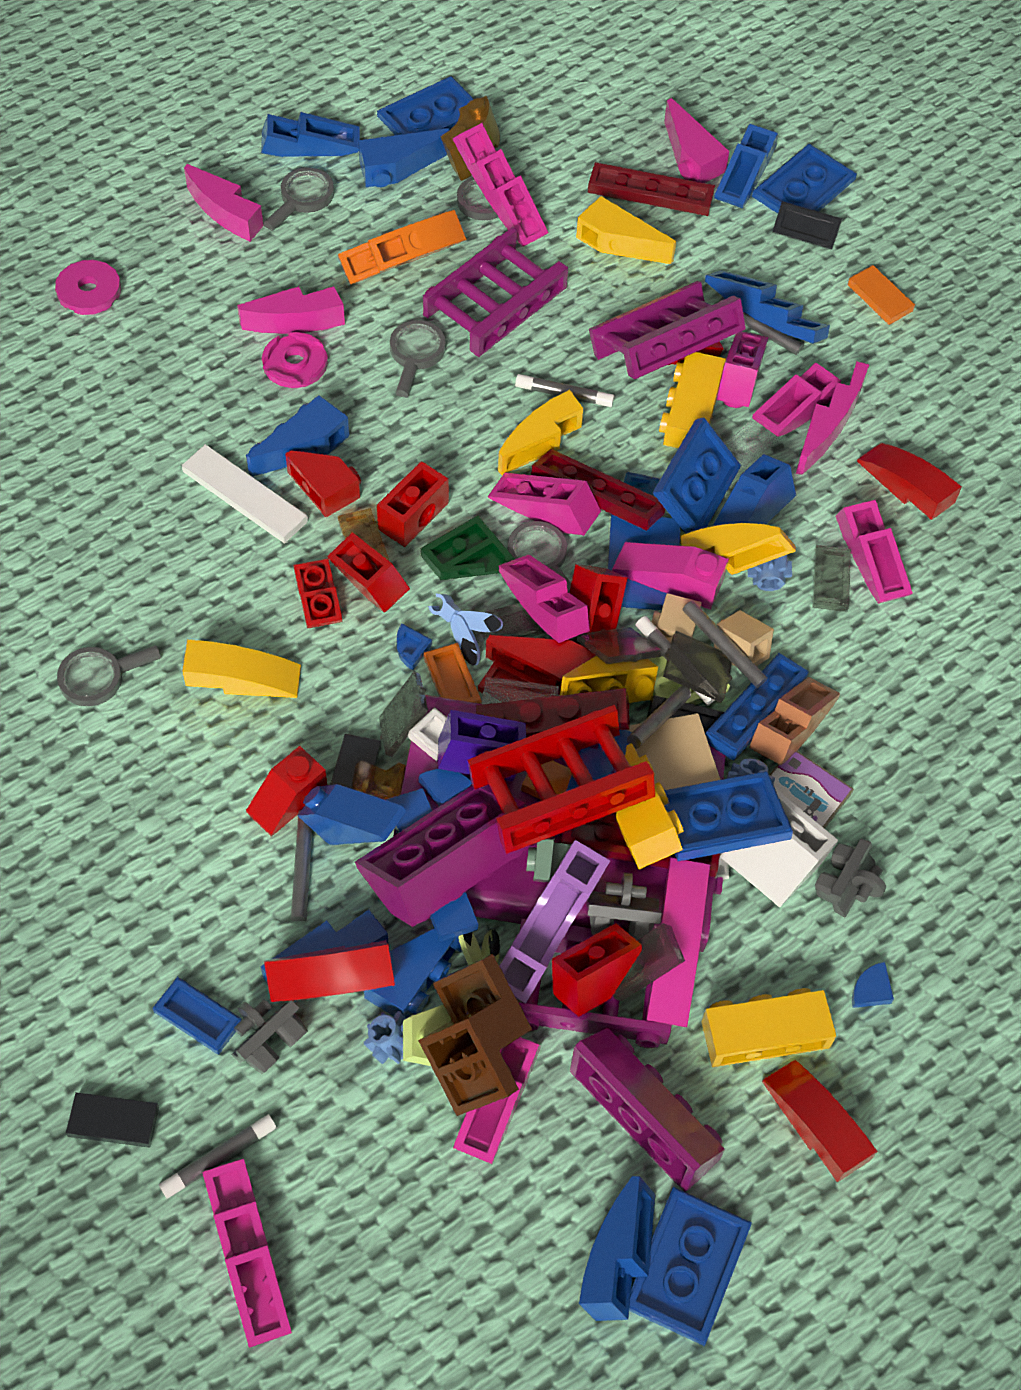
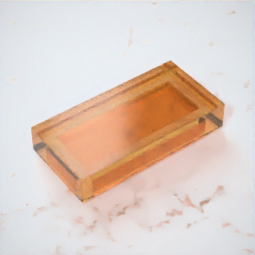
M371 508L337 516L344 540L353 532L390 561Z

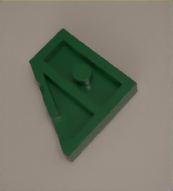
M478 515L421 548V557L440 580L500 573L499 565L515 560Z

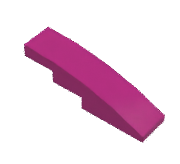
M482 123L452 138L485 198L508 230L512 227L517 230L516 240L523 247L549 233L521 175L515 178L502 149L495 150Z
M856 361L850 385L836 382L830 406L816 404L796 474L803 475L814 465L842 432L856 406L869 364Z
M670 858L651 975L652 983L646 1013V1020L681 1027L688 1026L710 864L687 860L677 862L676 858Z
M244 1158L203 1171L202 1174L225 1256V1263L249 1348L291 1334L290 1323Z

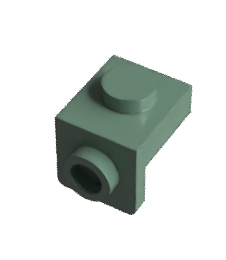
M545 839L537 842V847H529L526 871L534 872L533 881L549 883L571 844L554 843V840Z

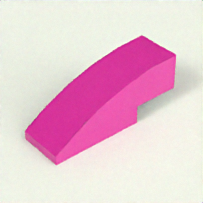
M187 164L184 167L187 189L197 204L219 225L251 242L264 226L261 205L243 198L240 185Z
M298 286L237 305L240 326L242 330L278 334H288L291 332L305 333L345 325L344 304L334 286L307 295H303Z
M815 362L803 375L798 376L795 374L753 414L752 418L777 437L785 435L809 421L813 416L816 404L826 406L832 399L836 382L841 383V380Z
M876 500L844 507L835 517L842 536L869 591L877 603L880 604L912 595L913 592L892 529H885Z
M529 554L499 565L500 574L523 608L558 643L590 631L587 605L568 593L565 578Z
M519 1037L499 1050L505 1063L510 1068L519 1090L509 1097L467 1112L454 1143V1149L493 1164L542 1045Z

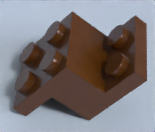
M491 954L433 983L451 1021L418 1040L456 1116L509 1097L519 1090L510 1068L505 1063L499 1050L532 1030L502 969L499 967L494 955Z

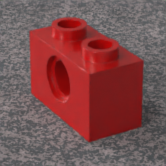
M421 461L377 504L378 530L403 547H406L449 504V478Z

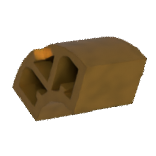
M487 96L473 99L467 105L459 108L460 117L458 122L450 131L440 136L450 163L461 181L472 174L452 138L482 123L494 148L499 146L500 132Z

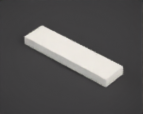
M206 444L182 464V470L185 474L284 544L308 522L306 514Z

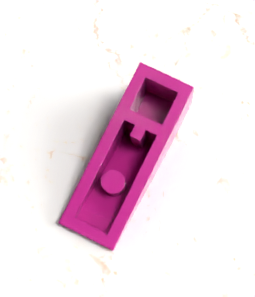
M672 98L667 100L664 122L682 177L686 180L690 179L695 182L707 183L725 173L729 150Z
M743 331L735 334L725 361L716 400L723 401L725 405L733 408L749 407L768 337Z
M504 473L488 495L489 499L534 521L552 524L562 533L585 536L601 512L587 481Z
M625 542L612 571L628 577L629 580L664 593L702 602V607L711 610L722 586L729 559L692 546Z

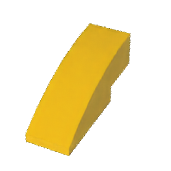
M570 390L550 399L534 410L509 435L498 454V472L501 475L541 458L550 449L560 450L561 436L582 427L583 407Z
M723 524L681 535V546L697 547L729 559L726 570L731 575L796 551L795 544L780 527L765 524Z
M187 639L182 672L186 686L223 688L224 694L297 698L301 664L241 646Z

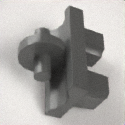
M860 839L856 847L838 843L832 854L831 862L833 868L842 870L840 876L837 877L823 872L815 883L817 896L832 903L834 912L846 918L856 899L864 903L869 896L881 897L886 890L885 882L880 878L883 870L875 865V860L869 853L872 844L863 839Z
M624 872L621 883L606 882L605 892L592 891L586 900L587 915L590 916L591 934L595 935L612 926L614 919L629 921L627 933L633 938L648 941L654 924H660L662 912L659 910V899L646 897L647 887L632 885V873Z
M263 999L255 1008L246 1002H243L238 1007V1011L243 1019L234 1027L235 1031L240 1036H243L251 1028L256 1030L231 1054L239 1063L246 1061L251 1067L263 1074L280 1058L265 1042L274 1032L289 1047L293 1046L307 1033V1029L301 1019L295 1014L300 1008L292 1000L285 1003L266 1022L262 1017L272 1009L266 1000Z

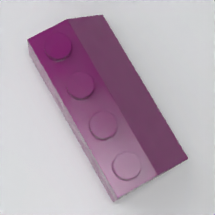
M472 785L355 861V864L389 912L414 927L418 923L429 919L431 914L449 902L460 898L465 891L481 880L492 876L497 869L512 859L520 857L525 850L534 844L506 854L500 842L496 818L504 814L489 785L474 789ZM514 798L519 809L527 807L526 803Z
M606 1028L580 1040L574 1046L570 1067L571 1074L684 1192H687L721 1160L725 1148L721 1145L723 1141L719 1134L708 1124L703 1126L692 1115L693 1110L682 1096L679 1094L673 1096L663 1085L662 1076L650 1064L644 1066L634 1055V1048L625 1037L620 1034L615 1036Z

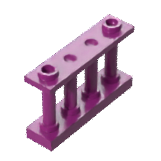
M513 227L503 235L497 236L491 244L436 286H431L423 295V316L428 319L437 311H442L470 332V351L478 357L567 288L568 267L558 261L549 269L543 270L516 250L517 230ZM507 259L535 280L529 285L521 287L495 267ZM486 276L513 297L506 303L499 304L473 284L481 277ZM463 293L488 311L490 315L483 321L477 322L450 301Z
M696 281L589 328L594 355L598 360L619 351L624 354L628 376L637 379L745 330L746 327L740 298L731 296L716 304H708L704 300L701 282Z
M521 919L520 929L522 928L526 919ZM570 926L555 952L563 953L592 937L591 928ZM650 937L648 941L637 940L642 944V951L634 964L644 965V968L648 970L642 1020L618 1017L622 982L611 999L603 1003L602 1014L587 1012L578 1017L563 1003L562 1009L538 1005L540 979L527 1002H518L532 1028L530 1031H535L539 1026L595 1034L608 1028L615 1036L620 1034L626 1039L636 1040L635 1043L643 1048H658L660 1044L667 1045L672 1025L646 1020L652 983L651 975L658 938Z

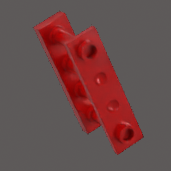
M615 705L592 711L583 717L492 751L483 752L467 760L474 789L489 785L504 814L496 818L500 842L506 854L655 797L654 772L648 762L645 761L630 766L614 738L620 735L618 711ZM599 743L616 773L593 780L578 751ZM563 757L579 787L556 794L541 765ZM526 771L541 801L519 809L504 779Z

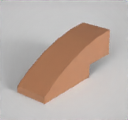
M810 677L806 678L782 696L777 703L775 711L758 723L749 748L779 765L784 764L819 726L838 700L840 693Z

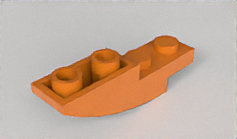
M455 210L370 239L367 243L339 253L338 258L349 284L352 285L464 242L466 237Z

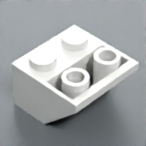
M777 791V795L793 830L792 839L725 852L720 857L777 906L781 907L817 870L838 842V839L782 793Z

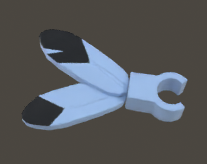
M436 593V597L442 599L443 606L441 610L439 606H428L430 612L450 622L455 641L458 643L464 659L471 665H478L480 649L472 630L496 632L503 627L502 620L491 613L462 611L454 604L451 596Z

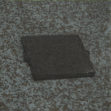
M631 627L611 630L601 629L600 631L583 633L577 636L579 643L606 664L627 661L637 662L642 659L661 657V649Z
M675 631L670 648L665 653L667 662L663 677L722 703L725 699L727 684L732 680L730 675L732 662L721 650L679 631Z
M413 671L379 716L382 733L380 739L383 740L385 754L393 757L408 737L409 731L428 711L425 698L426 688L423 687L420 674Z

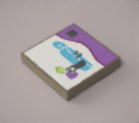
M798 751L784 764H778L769 775L775 777L773 785L776 792L782 793L824 829L854 791L852 787Z

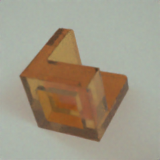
M360 761L355 766L351 789L384 800L399 796L402 791L406 765L399 762L391 768L384 770Z

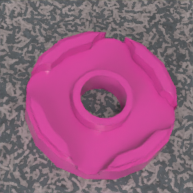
M82 260L70 264L60 272L55 282V291L60 304L64 308L73 310L74 313L80 315H90L109 309L116 298L118 300L121 294V282L116 270L107 263L97 260ZM88 283L96 285V287L90 291H83L80 289L83 285Z
M291 332L288 333V336L281 339L280 336L273 338L265 346L262 354L264 373L272 382L283 387L300 388L317 382L324 375L328 365V357L319 339L310 334ZM292 355H299L304 358L296 364L286 361Z

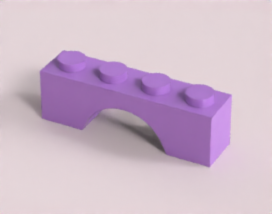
M574 840L499 964L513 994L522 1003H526L563 937L610 860L577 840Z

